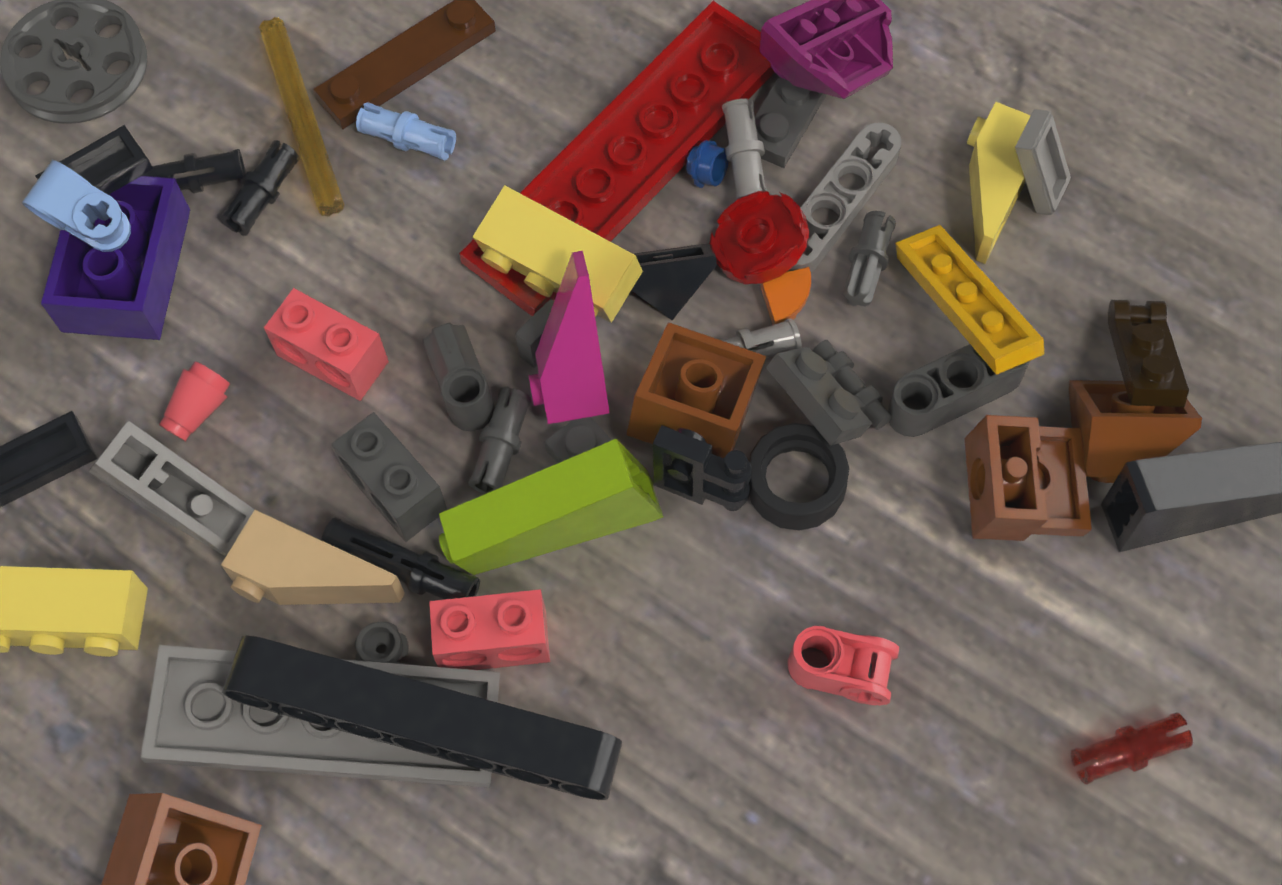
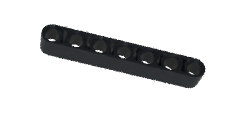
M246 635L241 637L222 690L226 697L245 705L593 800H607L609 798L622 747L620 739L599 730L257 636Z

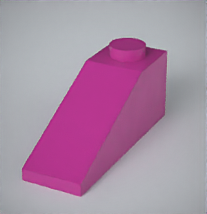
M583 251L572 252L535 353L538 374L528 375L534 406L544 404L548 424L610 413L590 279Z

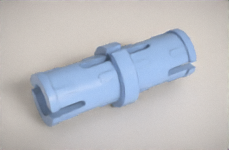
M369 102L364 103V109L360 108L356 120L357 131L392 142L397 149L403 151L410 149L418 150L444 161L449 158V154H452L456 143V133L454 130L419 120L418 115L405 111L401 114L383 109Z

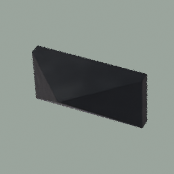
M709 243L634 253L643 272L632 288V291L673 320L717 266L716 255Z

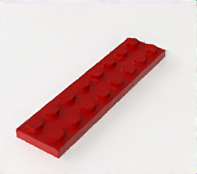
M712 1L520 194L611 242L686 165L692 148L699 146L705 140L709 141L726 123L725 114L722 109L723 104L736 99L749 100L775 73L771 63L760 53L761 32L715 1ZM474 239L459 253L461 263L531 316L538 312L550 299L554 301L557 293L554 291L550 297H546L533 290L524 282L526 276L512 268L505 274L491 267L481 259L484 252Z

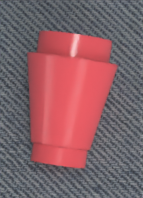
M195 361L189 371L183 369L159 425L186 442L190 434H193L228 398L224 393L230 383L216 372Z

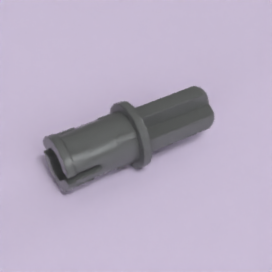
M870 211L866 213L858 244L849 253V260L852 264L843 295L847 298V303L852 306L860 305L866 307L872 302L880 272L888 266L889 258L886 252L892 232L896 226V221L889 215L885 226L882 227L885 212Z

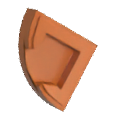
M810 267L786 272L781 277L760 284L772 325L784 322L790 318L794 320L796 315L805 306L811 289Z

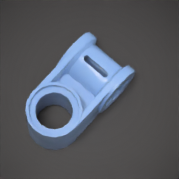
M55 160L50 162L22 201V204L47 223L60 230L69 232L94 249L102 252H112L120 249L128 241L131 234L130 222L116 200L91 185L75 171ZM97 218L103 221L111 219V224L107 227L98 224L96 227L93 225Z

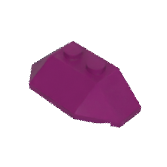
M810 0L772 17L764 23L761 29L760 53L771 63L774 72L781 78L788 80L793 86L846 99L885 77L893 69V44L889 25L892 22V13L881 0Z

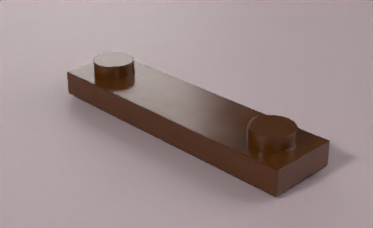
M453 0L314 88L316 99L342 129H345L356 122L360 108L364 109V103L369 102L376 106H381L496 32L495 22L475 0Z

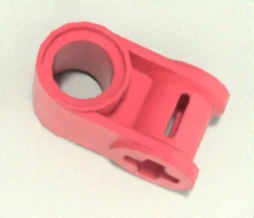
M812 626L804 629L797 636L788 658V671L791 678L798 685L806 689L844 696L847 699L862 704L887 705L891 700V691L887 689L891 662L898 658L899 646L892 641L880 637L856 635L829 629L824 626ZM808 648H816L827 656L829 665L822 668L812 667L804 661L801 652ZM870 663H871V664H872V667H871V673H870V678H869V677H868V674H869V668H870Z

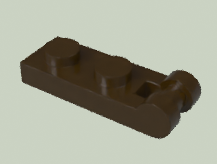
M1111 300L1108 308V326L1130 405L1185 407L1189 388L1167 323L1165 301H1147L1145 306L1130 305L1129 300Z

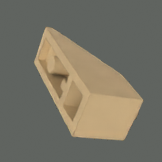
M254 510L221 564L233 581L231 588L239 595L256 603H260L263 597L279 605L400 603L405 594L397 575L257 510Z

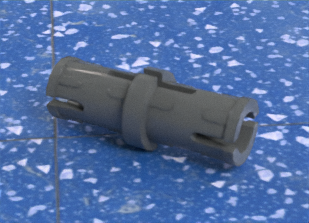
M509 387L499 390L498 400L489 427H485L481 431L479 442H481L482 448L468 483L471 488L483 494L488 492L489 486L492 487L491 491L502 487L511 457L519 453L522 442L519 441L520 438L518 436L527 409L531 404V397L521 390L514 388L511 398L509 397Z

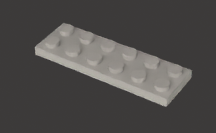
M159 645L140 757L144 763L490 788L492 772L259 709L226 697L222 690L236 651ZM345 660L498 702L500 672Z

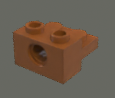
M986 415L964 438L973 539L1024 541L1032 534L1083 537L1092 530L1081 428L1039 426L1038 418Z

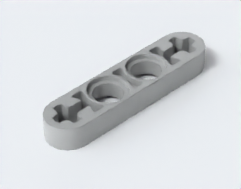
M872 123L864 127L800 207L806 216L810 231L809 236L811 238L807 243L806 255L802 254L796 265L787 272L810 267L812 273L894 168L901 149V136L894 127L885 123ZM880 143L887 146L886 149H879L873 156L871 164L866 161L869 156L870 146L876 147ZM854 173L862 177L866 184L861 189L848 190L840 185L838 179L845 174ZM829 208L837 213L839 219L833 224L821 225L813 220L811 214L816 209Z

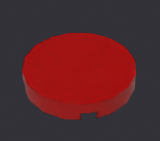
M757 191L737 199L721 213L717 219L719 226L715 231V236L711 233L709 244L716 255L718 267L729 279L742 284H763L781 277L796 265L807 247L810 231L806 216L800 206L790 196L780 193L781 196L770 195L768 191Z

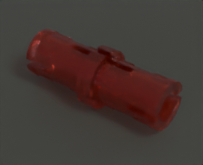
M1175 712L1168 717L1136 729L1131 725L1121 727L1115 731L1114 737L1082 748L1072 749L1071 759L1074 767L1094 759L1097 760L1096 764L1076 772L1080 780L1088 785L1094 780L1126 768L1133 772L1144 769L1148 766V760L1180 749L1190 748L1193 745L1192 734L1188 730L1171 737L1166 735V733L1187 725L1183 716Z

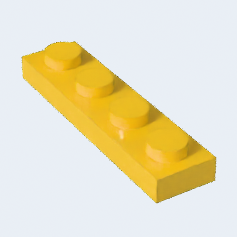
M941 225L895 243L897 259L996 375L1044 355L1043 337Z

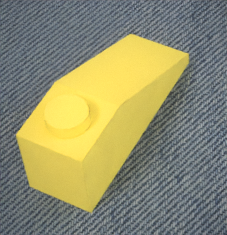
M995 102L987 119L977 118L967 141L968 145L974 147L969 163L975 254L976 261L986 264L1026 183L1015 146L1031 115Z

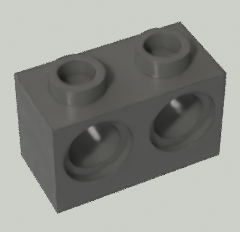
M375 412L371 413L331 444L342 469L405 542L437 519L439 513L448 510L440 486Z

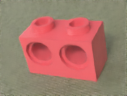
M295 288L292 289L264 326V330L278 357L359 401L362 400L389 362L379 333Z
M541 589L429 601L432 655L438 667L482 670L550 662L546 609Z

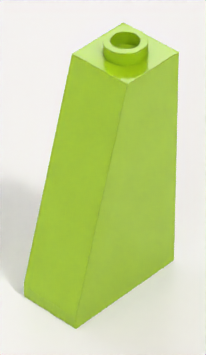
M614 439L439 513L444 533L439 535V542L446 559L451 564H456L474 576L650 523L664 516L648 470L617 439Z

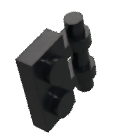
M661 425L653 442L654 486L703 505L705 499L723 505L729 511H737L747 502L750 493L749 482L752 467L743 452L733 450L726 457L721 458L712 454V445L706 443L705 439L698 433L685 428H678L675 431Z

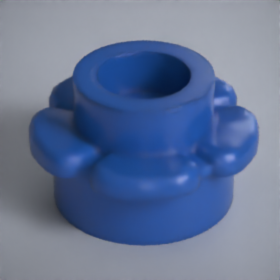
M705 140L699 146L692 148L687 158L686 169L688 174L694 179L695 186L703 188L705 184L718 186L722 182L729 162L726 159L725 148L717 146L716 142L712 140Z

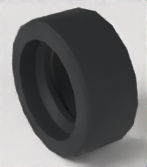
M792 423L778 426L762 436L751 451L749 462L751 463L752 473L749 482V497L751 504L762 518L779 528L800 531L818 527L835 515L844 501L850 469L845 451L840 444L830 446L814 425ZM791 451L809 453L821 460L826 466L829 475L828 487L823 495L814 501L805 503L785 501L773 494L768 487L766 472L772 459L779 454Z

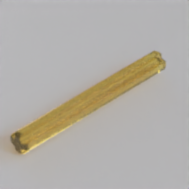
M274 17L271 20H263L259 30L319 213L325 217H329L333 213H340L345 205L284 22L278 17Z

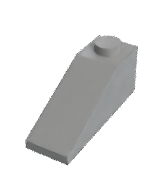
M129 420L119 430L89 470L91 474L135 504L224 556H227L255 510Z

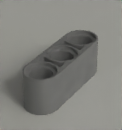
M970 344L898 379L888 408V412L892 416L889 421L890 426L904 436L916 437L923 435L1014 391L1019 387L1030 361L996 375ZM949 379H961L970 387L958 388L952 385ZM916 400L925 409L912 410L906 407L903 401Z

